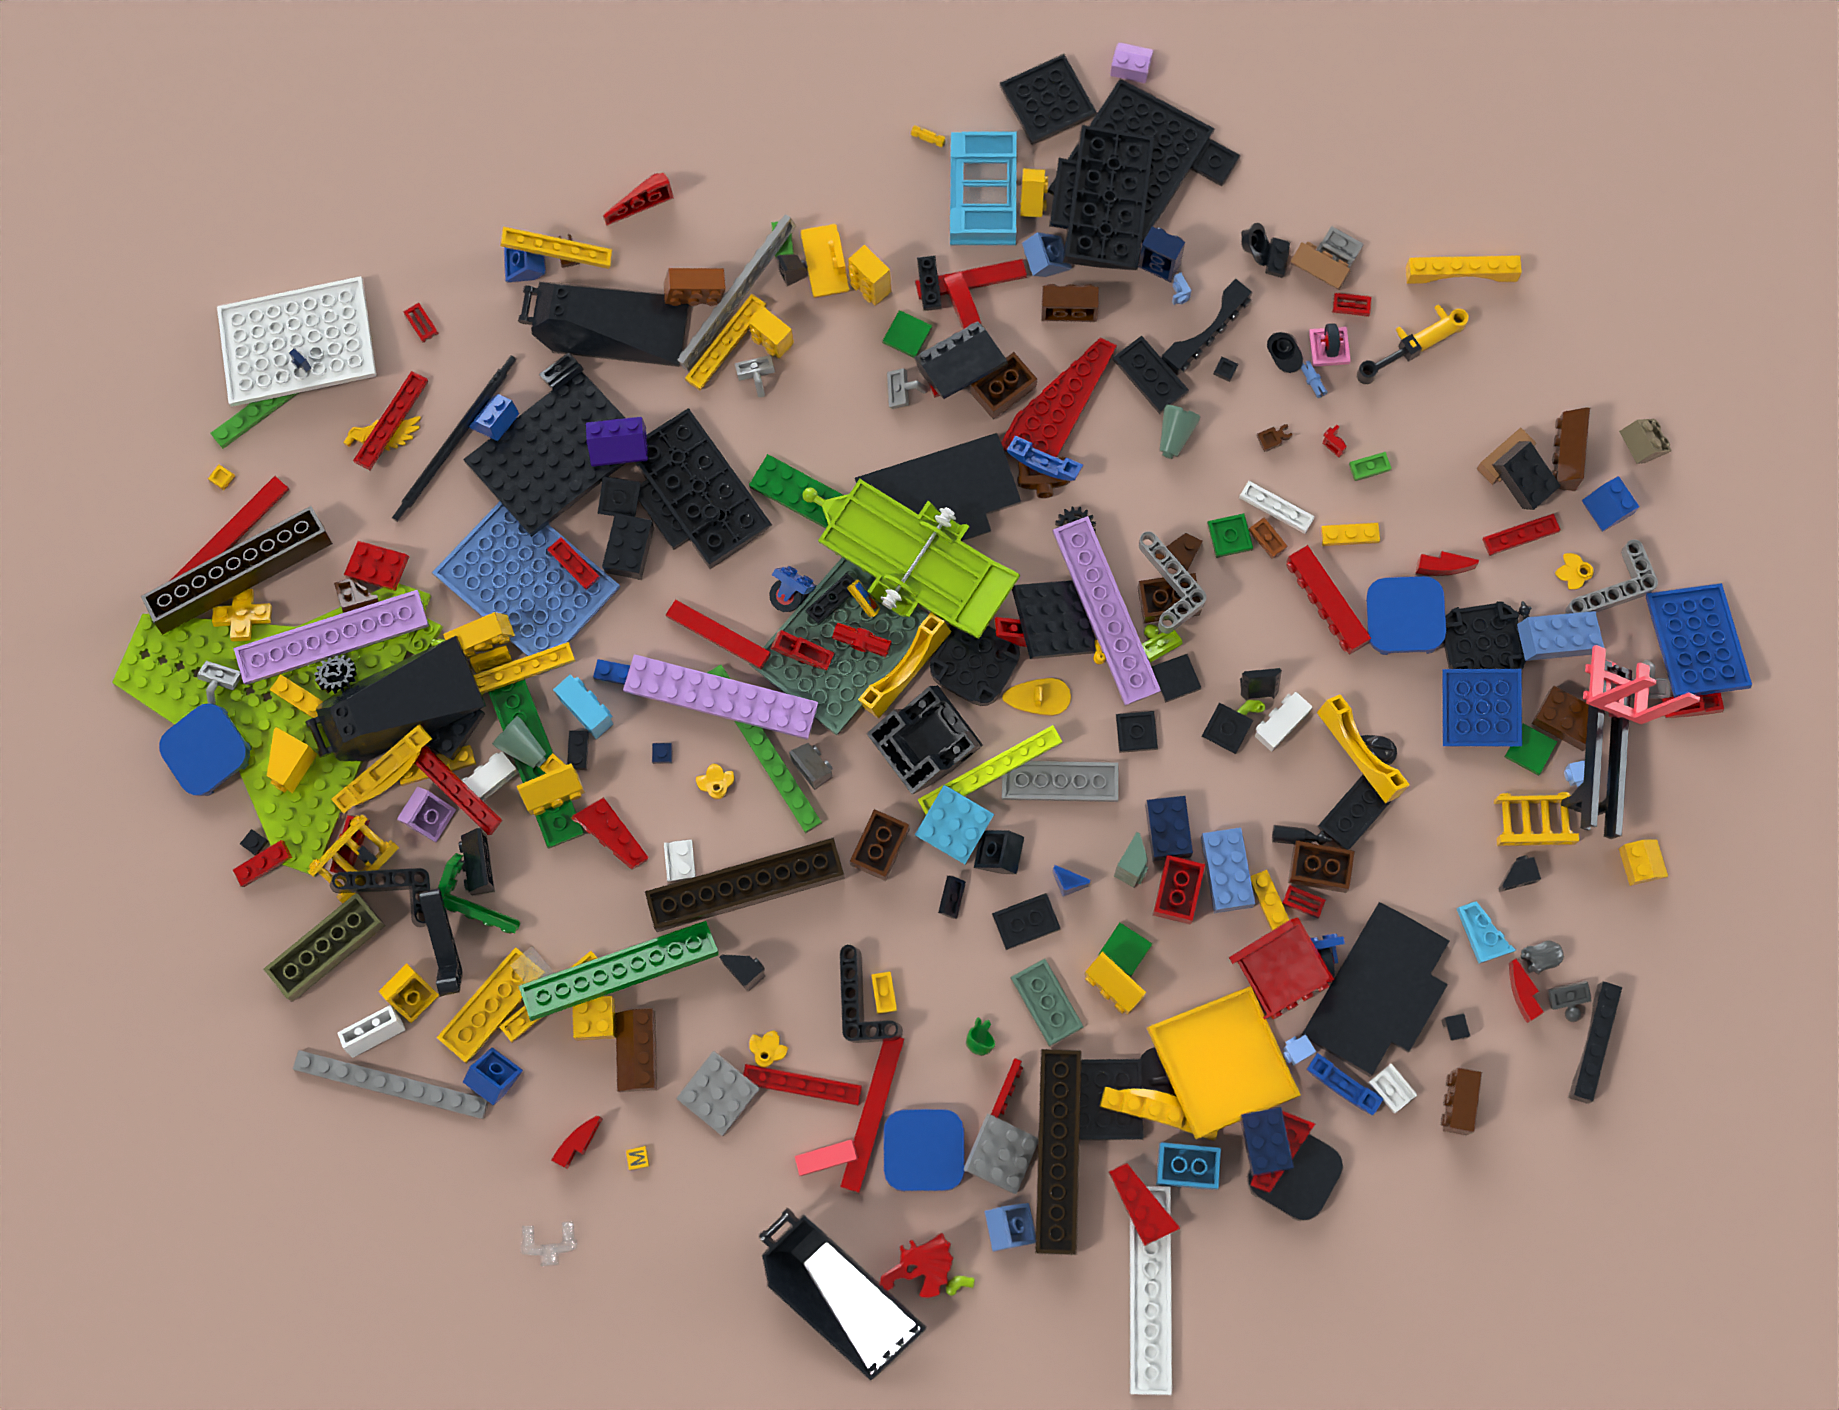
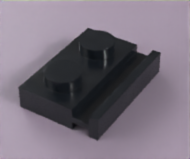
M568 352L539 375L555 392L584 369Z

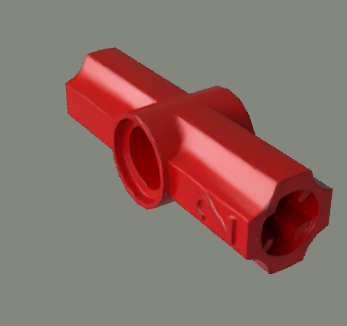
M837 623L832 639L849 644L855 650L861 652L868 651L885 658L889 653L892 643L890 640L873 635L869 630L863 628L855 629L841 623Z

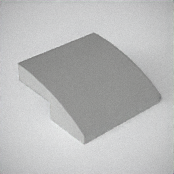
M1331 226L1317 251L1321 253L1323 251L1333 255V260L1338 262L1340 259L1349 264L1348 268H1350L1364 244Z

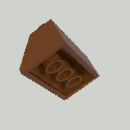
M1590 408L1564 411L1556 419L1555 429H1558V434L1554 438L1556 453L1552 457V464H1555L1552 474L1561 485L1558 489L1576 491L1584 479Z
M653 1008L631 1009L616 1013L617 1092L657 1090L656 1020Z

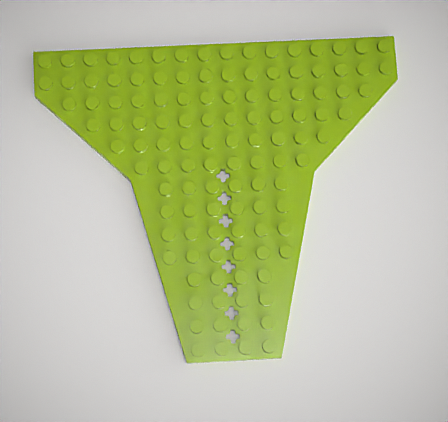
M398 584L396 591L381 588L370 594L376 595L380 602L417 589ZM418 590L424 611H426L431 595ZM339 607L297 627L252 624L251 640L234 642L230 639L231 626L214 627L212 619L193 618L162 635L150 614L142 613L112 683L175 725L196 707L208 704L206 689L210 683L199 680L198 676L194 677V671L199 668L201 669L205 661L240 671L234 648L342 614L343 611ZM416 631L338 655L339 658L343 655L347 659L351 658L357 668V676H354L356 681L349 684H355L403 661ZM148 650L150 656L142 659V653ZM166 656L167 663L160 665L159 659ZM321 661L281 674L323 702L334 695L333 690L330 693H327L326 690L322 691L315 681L314 673L318 672L317 666H322ZM183 662L185 668L177 671L176 666ZM280 674L247 685L243 683L241 678L234 690L217 686L214 691L216 702L214 705L223 707L228 712L227 715L252 749L250 750L248 760L249 765L244 770L240 769L239 772L269 843L272 846L280 840L284 841L292 858L281 865L310 875L308 872L310 869L309 865L316 858L319 860L326 852L331 835L341 814V810L331 799L355 780L363 761H339L335 758L334 753L325 757H319L317 744L310 727L308 728L305 723L312 718L270 691V688ZM253 687V690H255L254 694L250 693L248 696L247 688ZM270 693L272 699H268L265 702L264 695ZM317 724L326 748L331 746L322 724ZM275 727L309 745L318 754L293 794L289 791L283 793L270 783L272 780L267 777Z

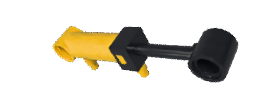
M1436 305L1435 310L1441 320L1417 334L1407 336L1401 327H1397L1396 332L1401 339L1398 346L1400 350L1377 363L1371 360L1363 361L1357 372L1358 381L1362 384H1370L1374 381L1378 370L1402 356H1405L1409 362L1418 357L1427 348L1454 333L1461 332L1468 321L1467 312L1457 308L1450 315H1447L1440 305ZM1454 319H1459L1461 323L1455 322ZM1363 370H1368L1371 372V374L1367 375L1363 372Z

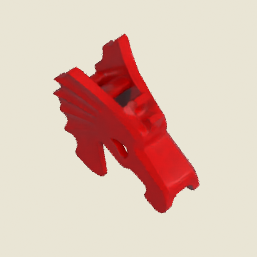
M940 1233L920 1246H917L911 1240L909 1241L911 1244L910 1249H905L903 1245L899 1246L901 1252L900 1263L881 1276L880 1284L888 1291L895 1287L894 1281L897 1279L905 1278L911 1280L924 1274L926 1278L919 1296L922 1298L938 1296L941 1293L940 1286L947 1284L949 1281L947 1275L952 1269V1260L954 1259L949 1251L951 1243L945 1239L944 1234ZM909 1265L917 1266L913 1272L908 1271Z

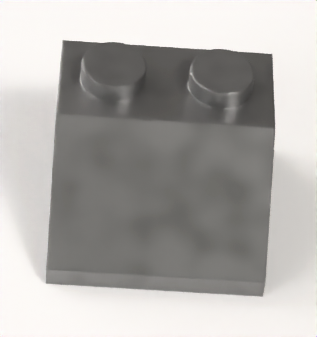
M806 743L789 752L792 763L814 790L833 777L832 766L827 760L823 761L820 758L821 753L815 745L812 747L809 743Z

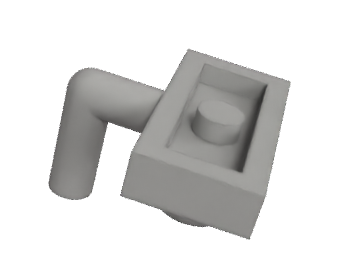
M771 355L735 363L739 381L754 378L758 397H764L765 392L761 376L775 373Z
M904 368L887 372L888 398L891 409L909 405L908 390L916 388L922 393L928 391V388L919 381L908 382L907 370Z
M1645 660L1643 663L1650 666L1649 677L1656 680V685L1649 687L1648 698H1669L1671 687L1669 678H1655V665L1649 660Z
M205 661L197 674L199 680L210 683L206 689L208 704L216 703L214 691L217 686L234 690L242 678L240 671L209 661Z

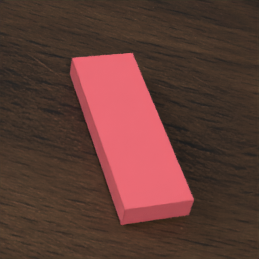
M852 1139L795 1156L799 1176L858 1160Z

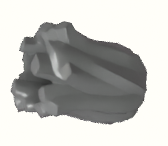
M1545 941L1536 946H1527L1521 950L1520 955L1522 960L1527 961L1529 967L1527 972H1535L1536 974L1559 966L1564 959L1561 946L1553 941Z

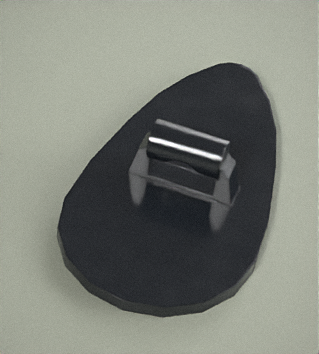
M1156 1048L1148 1049L1140 1058L1142 1060L1143 1089L1176 1096Z

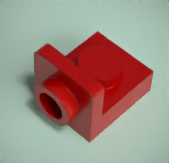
M1336 425L1333 429L1331 427L1328 428L1323 436L1325 438L1322 444L1340 458L1347 446L1343 439L1335 436L1340 428Z

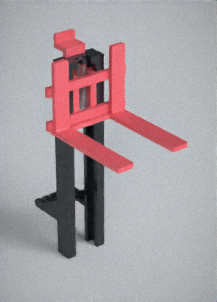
M1595 645L1592 647L1591 665L1587 664L1585 666V672L1591 674L1590 690L1584 691L1583 695L1586 704H1589L1584 780L1570 797L1562 799L1561 806L1580 812V828L1586 831H1590L1591 827H1597L1598 816L1605 813L1604 837L1614 839L1622 836L1629 720L1644 724L1700 701V697L1686 693L1647 709L1649 687L1656 685V680L1649 677L1650 666L1641 662L1637 663L1636 679L1632 681V670L1625 667L1619 668L1617 663L1606 660V649ZM1635 693L1633 709L1630 707L1631 695ZM1607 711L1609 712V717H1611L1606 798L1599 803L1604 712Z

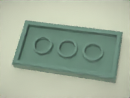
M1045 958L1011 977L1012 982L1049 1047L1084 1028Z

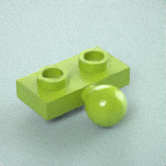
M427 618L429 626L416 632L407 651L416 655L445 641L444 639H437L443 629L442 625Z
M1149 624L1144 628V635L1150 640L1143 643L1142 646L1150 663L1183 644L1182 639L1175 630L1171 633L1159 634V629L1154 624Z

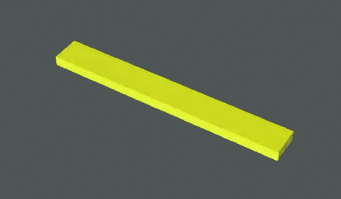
M1054 725L944 785L965 797L1063 742ZM943 786L918 799L925 814L928 813Z

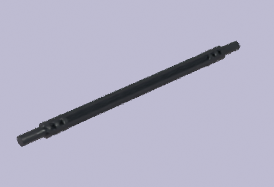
M511 355L503 367L498 369L402 499V504L392 516L393 520L398 522L405 511L412 507L469 429L470 424L508 376L507 372L517 360L514 356Z

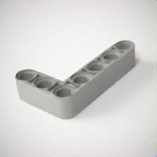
M1147 531L1140 536L1139 549L1182 598L1160 616L1158 628L1162 633L1167 634L1173 632L1204 607L1206 593L1153 532ZM1148 539L1151 540L1153 544L1145 545L1143 541ZM1163 554L1165 558L1159 560L1155 557V555ZM1175 568L1177 573L1170 574L1167 569ZM1186 582L1190 587L1182 588L1180 583ZM1198 596L1202 602L1196 603L1192 598ZM1184 608L1187 613L1180 614L1177 609ZM1168 619L1172 622V625L1166 626L1162 621Z
M1635 539L1630 540L1621 552L1632 579L1573 599L1566 607V614L1592 611L1597 613L1644 597L1647 593H1652L1658 585V580L1642 543ZM1628 547L1634 548L1636 553H1631ZM1636 564L1641 565L1643 567V571L1638 570ZM1643 582H1648L1651 588H1647ZM1626 588L1632 589L1633 594L1628 593ZM1608 594H1613L1615 596V600L1610 599L1608 597ZM1590 600H1595L1598 606L1592 605ZM1572 606H1578L1580 612L1574 611Z

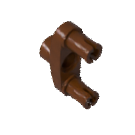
M1066 457L1057 458L1064 461ZM1018 461V486L1024 489L1036 490L1038 498H1050L1054 495L1053 488L1070 483L1069 480H1062L1048 475L1031 476L1030 468Z

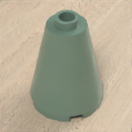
M1174 405L1165 406L1159 450L1162 452V456L1173 459V456L1177 457L1199 423L1201 416L1192 411L1187 412L1183 408Z
M518 716L508 724L506 729L492 743L497 749L532 768L535 766L539 768L547 760L544 757L546 755L545 751L523 720Z

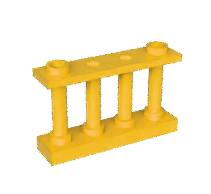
M1569 792L1542 796H1511L1510 793L1499 794L1494 800V804H1502L1504 832L1496 838L1497 846L1575 845L1579 842V833H1573L1570 830L1569 809L1561 806L1562 799L1571 796ZM1541 803L1543 827L1541 834H1533V831H1531L1529 804ZM1549 803H1560L1562 831L1559 834H1553V831H1551ZM1510 804H1521L1523 832L1521 834H1514L1512 832Z
M363 814L360 817L357 815L350 822L351 826L319 860L316 858L309 865L310 869L308 872L312 876L318 872L330 883L333 875L323 867L330 858L346 872L357 871L337 851L346 844L357 855L359 854L356 850L359 845L351 839L358 829L379 847V852L375 855L377 860L373 864L368 861L361 871L378 870L399 847L391 840L384 842L364 824L368 819ZM337 879L335 880V884L338 887L345 886V884L343 885ZM355 879L357 885L363 886L365 884L363 879ZM338 893L336 897L340 902L344 903L355 893Z

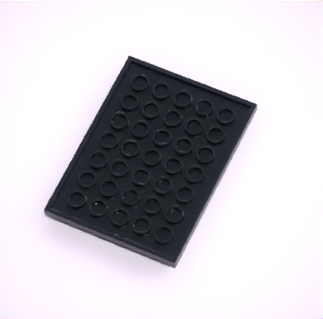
M1120 78L1089 126L1154 137L1141 243H1143L1149 230L1157 223L1207 141L1214 133L1215 128ZM1078 144L1068 159L1076 160ZM1055 179L1048 188V193L1052 195L1054 193Z
M581 372L555 392L553 390L518 416L498 441L490 438L463 460L532 537L602 482L603 476L609 477L625 464L591 466L586 439V423L624 419L625 417L596 385Z

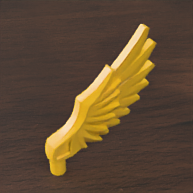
M417 416L403 420L385 449L387 451H390L389 447L398 449V445H406L404 441L413 440V436L407 434L420 429L419 426L413 425L420 421L421 417ZM376 420L367 427L351 428L343 443L348 447L354 440L364 444L379 420Z

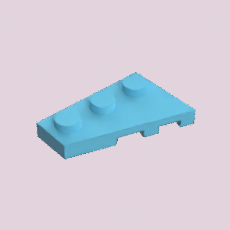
M1477 901L1457 908L1478 964L1516 951L1504 939L1505 936L1502 932L1498 931L1491 923V919Z

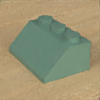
M1136 832L1119 861L1114 877L1133 888L1137 883L1139 885L1142 883L1149 868L1146 866L1148 859L1140 833Z

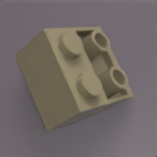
M1639 419L1619 431L1637 464L1647 463L1672 451L1669 447V440L1663 436L1661 426L1655 419Z

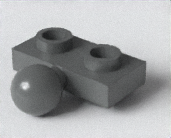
M1587 981L1547 989L1551 1009L1568 1007L1565 1011V1017L1570 1022H1577L1581 1018V1011L1576 1005L1591 1001Z

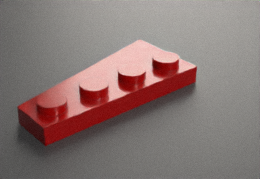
M604 797L572 816L571 819L574 822H578L587 833L594 835L600 844L604 847L607 846L613 851V854L631 870L648 860L647 854Z
M1282 1111L1293 1159L1316 1123ZM1284 1171L1254 1176L1250 1186L1270 1193Z
M1127 1163L1108 1172L1143 1246L1181 1229Z

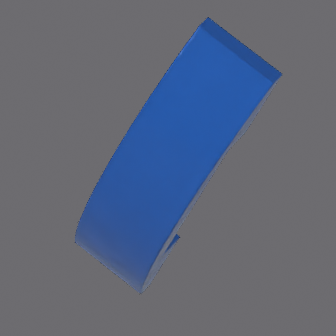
M1017 436L1014 437L1007 448V452L1021 463L1054 478L1075 481L1083 467V464L1069 458H1065L1063 461L1032 448L1031 442Z
M1317 1053L1306 1070L1335 1093L1373 1116L1384 1099L1369 1088L1363 1087L1333 1066L1332 1062Z

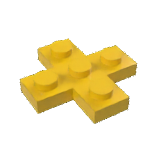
M247 589L233 597L232 606L214 607L212 624L214 627L231 626L230 639L232 642L250 641L252 624L271 623V603L253 604L254 591L253 589Z

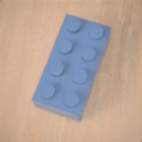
M1596 611L1528 617L1517 624L1525 661L1592 655L1593 646L1598 645L1604 648Z
M1234 828L1202 833L1201 843L1214 914L1253 908L1255 901L1242 829Z

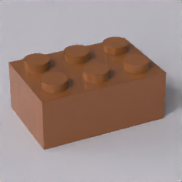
M668 268L664 280L665 304L673 306L680 304H689L691 306L707 304L715 306L721 302L725 292L724 268Z

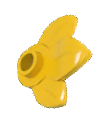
M1565 553L1563 554L1565 565L1558 568L1555 572V575L1560 580L1568 581V589L1575 590L1582 587L1584 581L1589 580L1593 576L1594 570L1589 563L1583 562L1579 555ZM1581 569L1586 571L1585 575L1580 572Z
M715 763L708 767L706 775L696 777L698 788L701 791L708 792L714 799L723 798L727 788L734 782L733 771L723 772L722 768Z
M775 1030L767 1032L762 1038L753 1034L749 1041L750 1051L755 1054V1062L760 1067H768L774 1061L782 1060L788 1051V1047L779 1045V1035ZM766 1054L768 1058L762 1059L761 1056Z

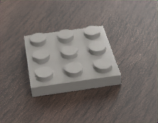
M713 1051L676 1099L721 1136H724L760 1088Z
M987 1114L963 1170L1013 1194H1017L1039 1138Z

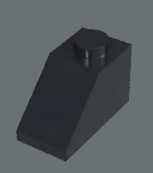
M798 255L777 256L779 272L787 286L807 277L806 270H808L804 259L800 260Z
M1527 855L1516 858V861L1510 866L1500 884L1499 892L1540 881L1541 877L1535 858H1528Z

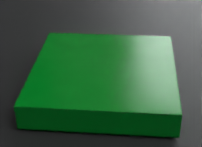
M899 310L882 343L914 358L918 355L932 329V325Z
M1244 513L1207 522L1216 558L1253 550Z
M1522 723V746H1510L1504 757L1539 776L1557 741Z
M1119 922L1100 953L1103 952L1131 977L1152 946V943Z

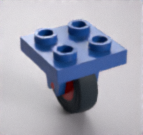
M791 566L776 568L772 576L779 580L772 585L769 592L772 605L782 612L796 610L802 604L803 595L811 593L817 585L813 583L814 580L804 575L802 577L797 574L798 571Z
M1337 933L1323 935V940H1318V937L1311 938L1334 978V966L1338 963L1336 946L1345 944L1344 936L1338 937Z

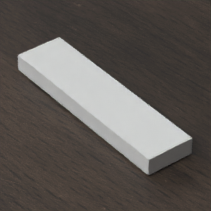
M1250 481L1247 482L1239 496L1243 501L1304 534L1315 517Z

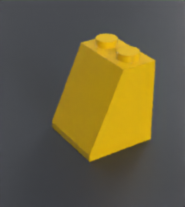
M275 727L273 732L267 777L272 780L270 783L283 793L289 791L293 794L318 754L309 745Z

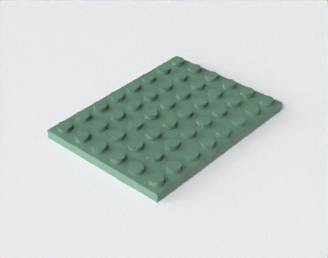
M843 557L778 630H783L798 638L802 637L833 652L834 655L827 671L771 650L777 632L763 647L771 652L763 668L759 669L749 663L752 668L783 693L818 702L815 719L836 736L862 708V704L858 699L871 684L884 678L899 664L909 650L918 627L928 616V614L916 606L910 617H901L875 600L880 607V611L874 617H868L856 599L851 595L818 625L805 610L845 573H848L855 581L859 580L867 591L876 579ZM831 596L829 599L835 600L836 597ZM837 623H841L855 629L863 628L869 630L875 636L892 641L887 657L885 658L868 651L861 652L853 649L849 644L832 639Z

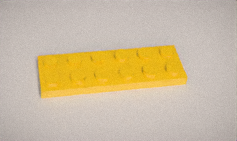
M515 947L436 1038L467 1064L523 1000L519 985L540 979L545 975V972Z

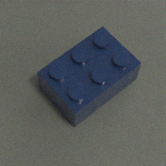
M1152 226L1142 243L1138 268L1171 283L1181 265L1185 241L1179 236H1172L1166 233L1162 228Z
M1178 796L1146 800L1145 808L1152 861L1165 860L1167 855L1177 858L1191 857L1193 849L1186 797Z
M1281 1107L1241 1114L1240 1122L1252 1177L1292 1170L1294 1166Z

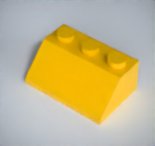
M572 764L517 785V789L530 815H540L549 807H559L563 805L564 801L569 799L576 800L581 797V794L585 793Z
M1103 952L1085 971V980L1092 987L1096 985L1101 990L1099 993L1106 1000L1111 999L1115 1003L1114 1007L1121 1014L1125 1012L1128 1015L1146 994L1135 981Z

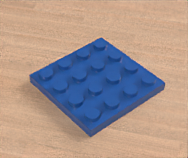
M1442 669V746H1522V669Z

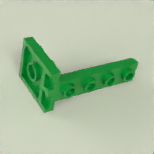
M455 853L446 863L438 886L441 890L446 909L451 912H460L469 919L483 921V924L487 926L499 927L505 933L515 934L520 926L519 920L450 894L451 891H454L458 882L455 878L458 873L460 874L464 865L461 862L463 855Z

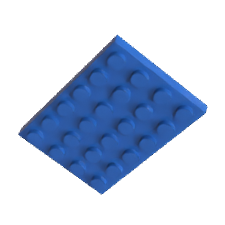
M1722 583L1646 594V601L1674 698L1686 693L1698 696L1750 689L1752 687Z

